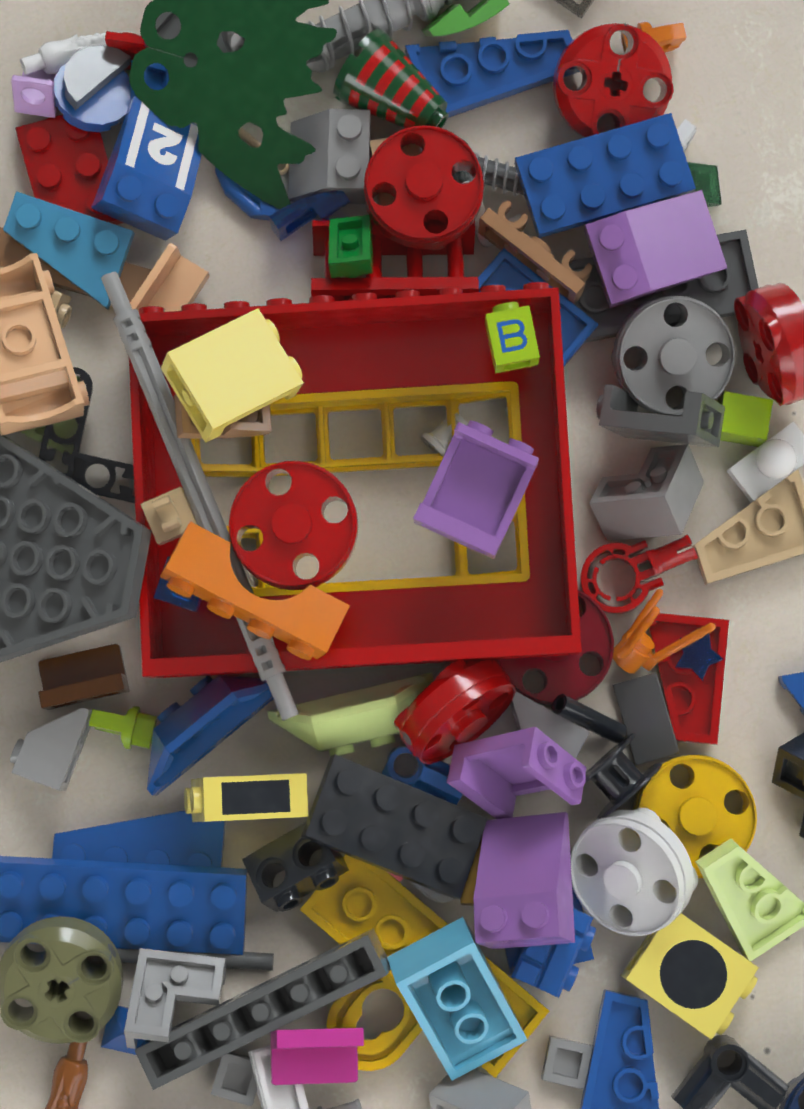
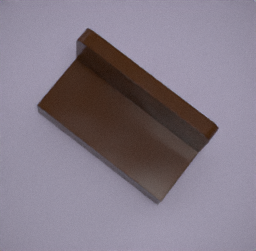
M118 644L49 658L38 663L43 691H39L38 694L41 708L46 710L130 692L121 647Z

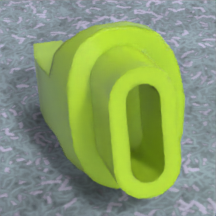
M139 706L130 708L125 716L92 709L88 726L94 727L99 731L121 735V741L125 749L131 750L132 745L150 749L153 729L157 724V716L140 713Z

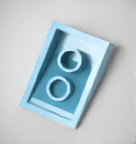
M463 917L387 957L397 987L451 1081L528 1041L482 950L475 943V938Z

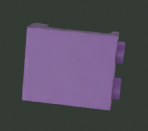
M470 420L468 425H464L458 422L440 466L423 502H420L413 520L419 526L495 559L538 465L539 458L532 455L534 449L521 441L510 438L507 444L491 437L494 431L481 423Z
M531 727L454 745L447 783L495 819L513 817L516 796L551 789L570 805L580 804L583 786L586 781L587 767L537 727Z

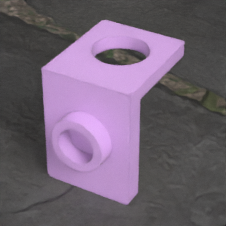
M42 69L29 74L23 72L22 76L13 75L11 83L15 112L55 118L57 109L55 107L53 82L56 74H46Z

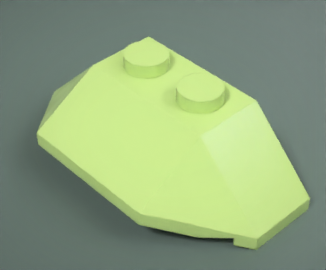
M432 672L296 704L299 714L284 721L278 709L267 711L268 718L318 751L324 752L329 750L330 756L354 753L353 744L370 741L371 748L396 742L394 735L400 734L394 726L395 719L433 682Z

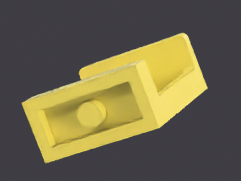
M259 308L167 352L161 366L162 372L205 443L220 436L226 426L283 397L286 400L295 397L304 383L300 366L292 356H287L279 343L280 337L275 325L269 319L265 320Z

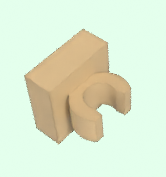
M178 487L141 504L154 538L160 546L181 537L190 521L197 524L182 487Z

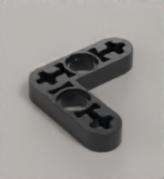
M73 367L75 374L80 375V381H84L89 402L91 403L93 381L85 370ZM90 405L84 406V416L75 418L78 424L76 434L68 439L57 436L53 429L54 424L45 426L39 453L40 459L45 462L55 459L57 449H48L50 439L61 445L74 444L72 454L65 450L63 452L62 463L68 465L67 473L63 474L96 495L135 503V496L132 495V488L119 485L120 494L111 492L116 481V467L125 469L122 474L123 478L134 479V467L132 464L80 453ZM101 464L108 469L110 477L104 487L94 488L87 483L85 474L91 465Z

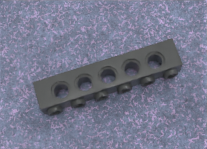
M374 928L219 1004V1006L210 1008L172 1027L169 1043L146 1040L135 1049V1053L152 1089L161 1087L386 976L391 970L387 955Z

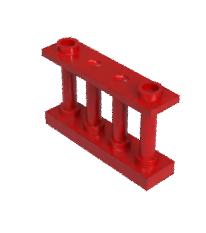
M312 220L313 256H325L324 278H311V297L327 295L333 296L335 301L352 300V295L375 293L377 294V299L395 298L394 293L403 290H416L420 292V296L437 295V290L450 287L462 288L463 293L479 292L478 277H464L463 255H474L475 221L461 237L449 243L445 248L429 250L407 247L391 240L371 220L373 273L366 274V278H331L328 265L330 220ZM430 220L424 225L426 230L434 234L441 233L446 229L444 223L439 220ZM382 255H406L407 277H382ZM423 255H447L448 277H423Z

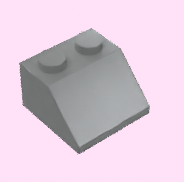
M328 109L291 122L290 134L312 144L316 151L306 155L301 164H289L288 198L290 202L366 204L364 198V177L370 161V110Z

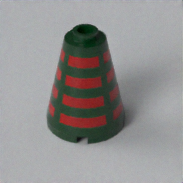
M376 29L367 34L358 43L364 50L358 57L350 53L343 64L334 84L333 94L336 95L335 98L358 110H370V115L404 129L422 125L443 128L449 117V114L446 112L447 102L387 33L381 29Z

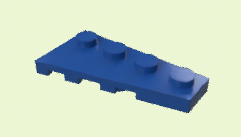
M569 30L518 34L516 38L496 40V37L479 38L478 42L456 44V41L439 42V45L420 47L419 44L405 45V53L447 102L446 112L449 114V117L553 82L558 60L572 41ZM570 67L565 71L563 78L580 71L575 67Z
M184 810L54 834L52 859L222 867L226 821L192 822V814H186Z

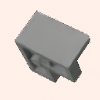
M689 444L655 447L650 449L638 474L602 477L589 504L605 538L609 541L681 535L703 486V478Z
M140 948L124 1029L127 1048L136 1049L138 1039L169 1043L176 1001L219 1006L222 985L225 984L226 980L225 958Z
M475 1069L451 1081L447 1074L429 1093L431 1109H531L528 1091Z

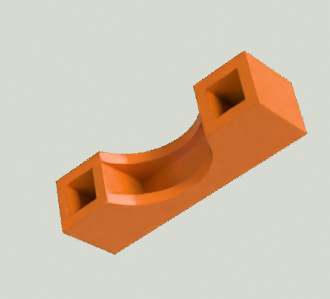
M191 521L189 522L160 575L161 578L168 581L166 586L170 590L187 598H191L193 594L209 602L207 608L221 617L231 619L233 615L247 622V629L259 637L269 640L272 636L288 644L287 650L302 659L311 660L312 657L319 659L327 653L350 605L312 585H309L296 596L284 600H268L252 594L241 585L233 572L230 562L231 542Z

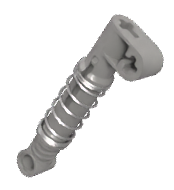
M358 0V4L346 10L339 6L340 13L325 20L323 16H319L320 22L317 24L311 21L306 23L316 27L334 28L337 30L334 40L323 46V51L320 55L309 59L306 62L307 66L312 72L317 71L320 73L333 69L336 60L344 56L348 58V54L352 53L354 55V51L362 48L358 43L373 30L381 29L388 35L390 34L392 39L393 32L401 28L406 31L411 30L413 15H417L423 21L428 22V20L437 17L439 10L444 8V3L450 5L453 3V0ZM230 31L221 33L228 52L237 51L243 46L244 38Z

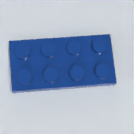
M672 113L519 156L514 161L538 238L584 226L627 210L693 193L696 190Z

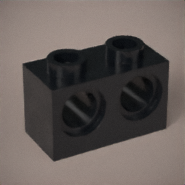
M306 822L242 859L261 903L275 912H284L297 907L303 901L302 897L314 890H324L335 885L339 881V876L349 871L341 852L301 837ZM322 849L320 861L314 866H310L311 855L315 851ZM285 870L284 881L274 888L273 881L275 876Z

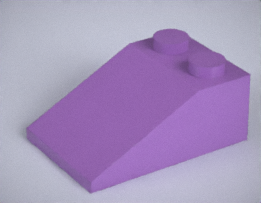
M702 190L627 210L585 225L584 233L609 309L727 269Z
M567 812L487 820L483 831L473 898L475 943L490 949L575 943L569 820Z

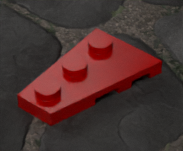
M659 613L649 627L656 653L709 623H714L716 626L714 631L658 662L676 741L718 745L729 620Z

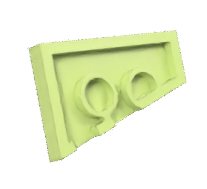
M731 838L695 861L741 954L750 962L804 927V902Z

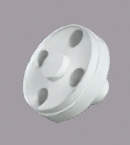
M640 807L634 810H617L605 818H598L582 832L570 855L572 887L579 902L598 923L623 935L645 936L668 926L686 908L692 892L698 884L697 872L692 866L684 845L676 834L661 822L660 817L648 808Z

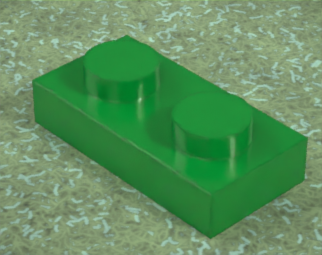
M370 215L330 219L328 265L331 278H356L363 274L373 273L372 223Z

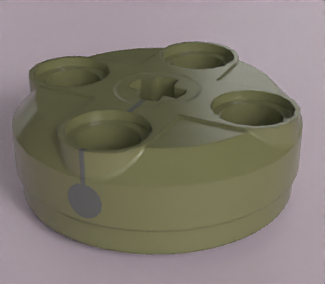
M61 916L36 921L18 933L8 944L0 960V1008L2 1020L8 1027L19 1030L33 1039L54 1044L85 1043L91 1041L97 1036L99 1030L112 1018L118 1007L123 988V968L119 953L110 938L102 930L89 922L73 917ZM27 944H41L45 951L34 952L27 947ZM92 955L99 956L106 963L95 965L90 963L87 957ZM15 1000H28L32 1006L22 1007ZM78 1011H84L89 1013L93 1018L81 1019L78 1018L74 1013Z

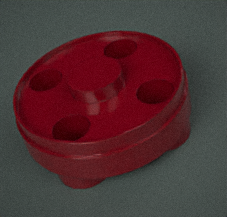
M578 590V600L583 611L580 617L582 647L580 654L495 660L510 677V682L515 686L516 692L540 705L552 706L555 698L560 694L578 701L599 686L611 666L614 653V638L610 622L602 608L590 596ZM583 654L594 655L600 662V669L596 676H588L581 671L579 660ZM537 671L542 675L544 687L541 692L531 693L524 688L522 678L525 672Z

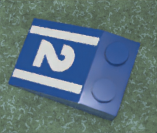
M133 96L91 208L165 241L178 234L192 197L202 156L198 148L199 135L197 125L191 123L184 128L170 126L155 115L138 97Z

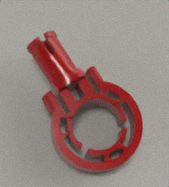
M688 534L632 558H629V556L648 549L645 540L631 546L623 543L605 544L595 549L585 560L581 570L582 589L604 612L610 614L627 613L640 606L646 599L649 591L664 586L661 577L643 585L640 584L641 582L659 576L663 572L691 560H696L698 556L694 547L677 553L692 546V541ZM614 551H622L625 552V554H614ZM609 552L611 555L599 561L602 566L608 561L620 560L630 565L635 572L636 581L633 589L625 596L616 597V603L631 598V603L627 605L612 607L597 600V597L600 596L609 602L611 601V596L604 594L597 585L599 568L595 566L592 579L588 578V572L592 563L604 553ZM649 561L651 568L640 572L638 566ZM589 584L594 585L596 590L594 594L590 592ZM641 590V594L634 599L633 595L636 591Z

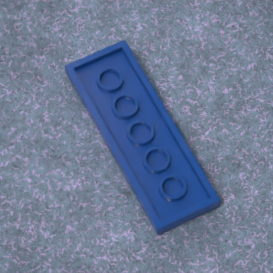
M0 856V942L10 943L18 933L36 921L61 916L73 917L93 924L110 938L116 948L243 955L245 949L248 872L242 868Z

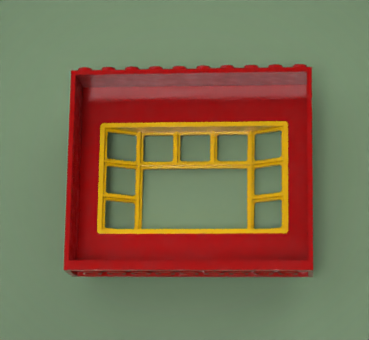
M532 282L524 284L523 290L506 291V286L487 285L481 287L480 292L463 293L462 288L450 287L437 290V295L420 296V292L416 290H403L395 292V298L377 299V294L358 293L352 295V300L335 301L333 296L322 295L310 297L309 303L292 304L291 299L275 298L267 300L266 306L250 307L249 302L230 301L224 303V308L207 309V305L198 303L185 304L181 306V311L165 312V309L159 306L139 308L140 319L146 329L160 367L167 352L259 308L265 320L269 319L275 325L280 337L279 343L287 356H292L297 361L302 372V381L304 382L295 397L289 400L283 397L271 403L270 414L271 416L315 414L318 457L315 461L303 462L318 465L330 473L439 467L444 457L439 453L402 456L396 454L393 411L396 408L445 406L447 427L451 425L453 437L456 427L455 414H459V406L461 404L504 397L507 398L509 439H516L531 446L534 449L532 455L539 458L538 465L512 519L515 525L517 568L515 570L470 574L468 572L467 547L454 541L456 573L453 576L323 583L316 588L350 605L327 653L319 659L314 657L311 660L302 659L287 650V643L272 636L286 671L455 662L461 659L469 661L472 659L497 660L578 655L582 652L559 287L549 288V284L546 282ZM507 302H518L519 307L529 305L540 355L539 363L536 366L495 374L485 325V315L493 313L492 308L494 306ZM129 358L136 521L151 530L141 504L178 487H182ZM165 377L170 392L174 399L176 393L174 392L173 388L171 387L170 383ZM377 409L381 411L383 455L381 457L331 459L329 413ZM264 435L251 436V464H204L201 461L200 439H190L206 477L250 478L261 469L275 464L265 462ZM280 473V474H277V475H275V476H289V475H288V474H284V473ZM253 528L245 531L241 539H255L256 549H258L262 544L263 534L260 529ZM151 533L139 599L142 676L158 679L259 673L235 616L232 615L231 619H227L213 613L207 608L209 602L193 594L191 598H187L173 592L166 586L168 581L160 577L180 537L160 546L157 544L153 533ZM259 579L258 585L251 587L254 595L268 600L288 599L303 591L279 589Z

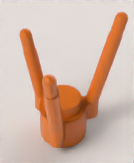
M657 589L632 626L623 634L622 640L614 647L613 660L621 669L631 674L635 673L641 666L650 671L661 660L714 631L716 628L715 624L709 623L653 654L654 642L645 632L660 613V609L656 607V604L663 596V590Z

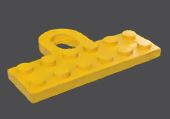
M345 855L343 858L349 871L340 875L339 881L335 885L324 890H315L300 908V911L339 944L374 928L387 957L448 925L445 920L390 873L348 855ZM485 956L528 1039L550 1011ZM391 970L386 976L335 1000L328 1013L326 1029L356 1028L357 1022L362 1016L363 1002L372 991L390 989L401 998L404 1012L397 1026L391 1030L382 1031L374 1039H364V1046L357 1047L358 1070L375 1071L390 1066L403 1055L422 1031L397 987ZM524 1043L481 1065V1067L496 1078Z

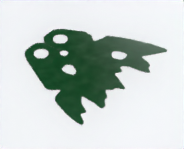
M153 0L144 10L140 27V34L148 47L135 54L129 75L130 86L134 93L164 123L179 128L196 123L199 135V152L235 183L262 201L287 213L292 210V206L277 166L279 164H301L305 156L314 153L316 149L312 144L280 128L276 118L287 114L283 101L286 98L322 92V88L312 81V70L307 66L306 62L322 53L323 46L334 40L337 30L297 22L296 18L308 9L327 5L329 0ZM171 12L180 20L181 30L173 39H164L157 33L156 20L162 13ZM230 31L238 34L245 39L243 46L237 51L222 52L217 46L220 33ZM189 52L196 54L198 58L196 66L188 67L185 65L184 58H182L185 54ZM154 63L163 65L169 73L167 85L160 90L149 88L144 80L146 68ZM248 122L260 127L263 132L262 142L259 147H251L240 139L238 131Z

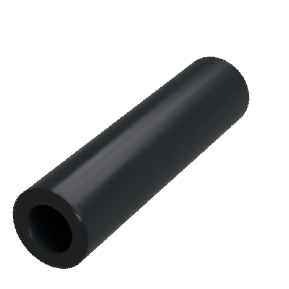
M564 694L558 695L552 704L553 713L613 743H620L626 735V726Z

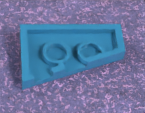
M16 191L3 231L30 252L37 253L42 261L46 262L66 277L67 280L109 310L111 302L101 277L111 272H117L120 278L135 235L133 230Z

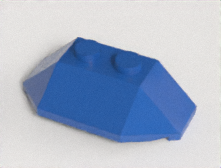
M218 675L213 680L210 676H206L190 690L193 697L180 706L175 702L166 708L157 717L161 723L153 729L147 790L152 796L159 795L273 701L274 698L266 680L261 681L259 678Z

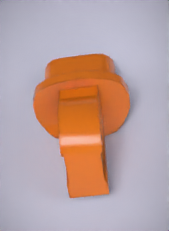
M648 22L637 24V28L643 30L657 41L664 53L679 48L681 43L687 38L683 23L652 28ZM621 32V42L625 52L628 47V40Z

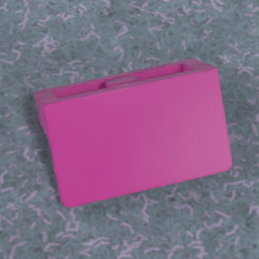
M363 1028L274 1030L270 1032L271 1083L273 1085L353 1083L358 1080L357 1047L364 1046Z

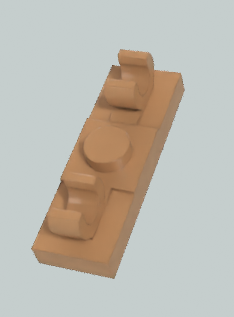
M509 200L500 205L498 213L488 208L479 219L478 233L499 250L505 248L553 288L559 287V293L575 305L582 296L585 281L590 276L592 265L588 263L582 271H573L569 267L576 254L573 250L568 251L563 256L561 263L555 260L554 255L551 254L550 247L542 239L536 236L530 238L523 232L527 225V214L524 213L515 222L509 221L505 217L512 205Z

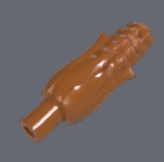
M87 1042L69 1043L67 1055L61 1057L55 1067L51 1093L45 1109H78L88 1079L87 1060L83 1059Z

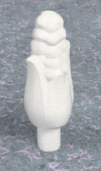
M95 33L94 35H82L80 37L76 34L65 40L47 42L39 48L37 54L20 59L23 72L29 74L43 69L46 74H57L60 67L67 63L72 55L88 46H107L105 41L106 33Z

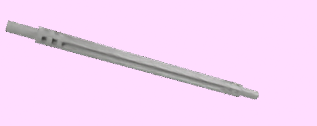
M108 273L102 276L101 280L116 314L113 318L114 323L124 343L125 350L131 360L197 524L231 542L229 532L191 440L177 438L175 402L152 348L151 341L147 336L146 329L142 324L137 309H132L118 273ZM230 543V562L233 572L241 585L254 594L243 566ZM236 617L261 681H267L282 720L284 721L298 715L299 712L282 674L286 672V669L280 659L273 638L269 640L255 635L247 629V622Z

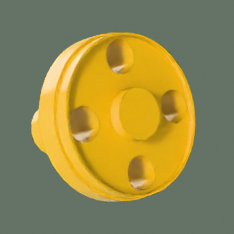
M686 755L669 759L661 763L662 766L656 774L637 791L632 810L640 807L648 808L660 817L661 822L670 828L684 845L698 878H703L695 861L700 859L699 855L703 847L711 844L717 848L731 838L747 852L753 841L757 825V810L753 795L740 774L728 764L718 759L703 755ZM677 764L685 767L689 773L688 783L681 789L671 783L669 776L671 769ZM731 790L738 792L743 801L742 808L736 814H731L724 806L725 796Z

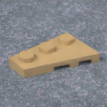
M798 469L692 546L697 553L698 559L696 560L705 585L804 554V484Z

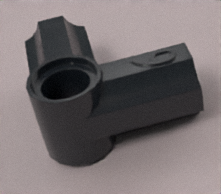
M717 1035L706 1043L703 1056L671 1097L683 1109H713L731 1086L758 1109H776L784 1100L789 1085L742 1048L734 1038L728 1035ZM734 1050L736 1053L735 1060L730 1066H717V1058L723 1051Z

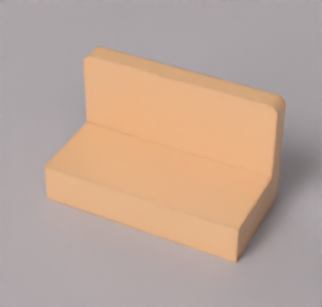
M170 242L131 300L132 309H137L138 312L139 308L146 306L163 307L165 312L181 311L182 305L194 302L209 279V272L181 256L178 247Z

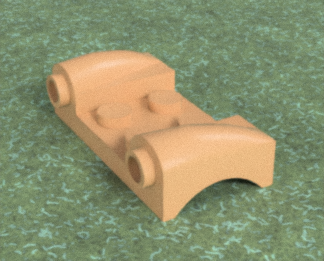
M37 253L29 254L12 265L0 268L1 436L84 416V406L90 405L84 381H77L51 299V295L54 293V286L49 270H42Z

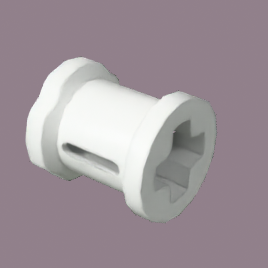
M447 412L445 413L446 418L430 434L425 432L421 436L423 443L434 454L439 453L441 456L445 455L448 443L452 439L451 425L447 427ZM458 413L455 414V425L458 422L468 425Z

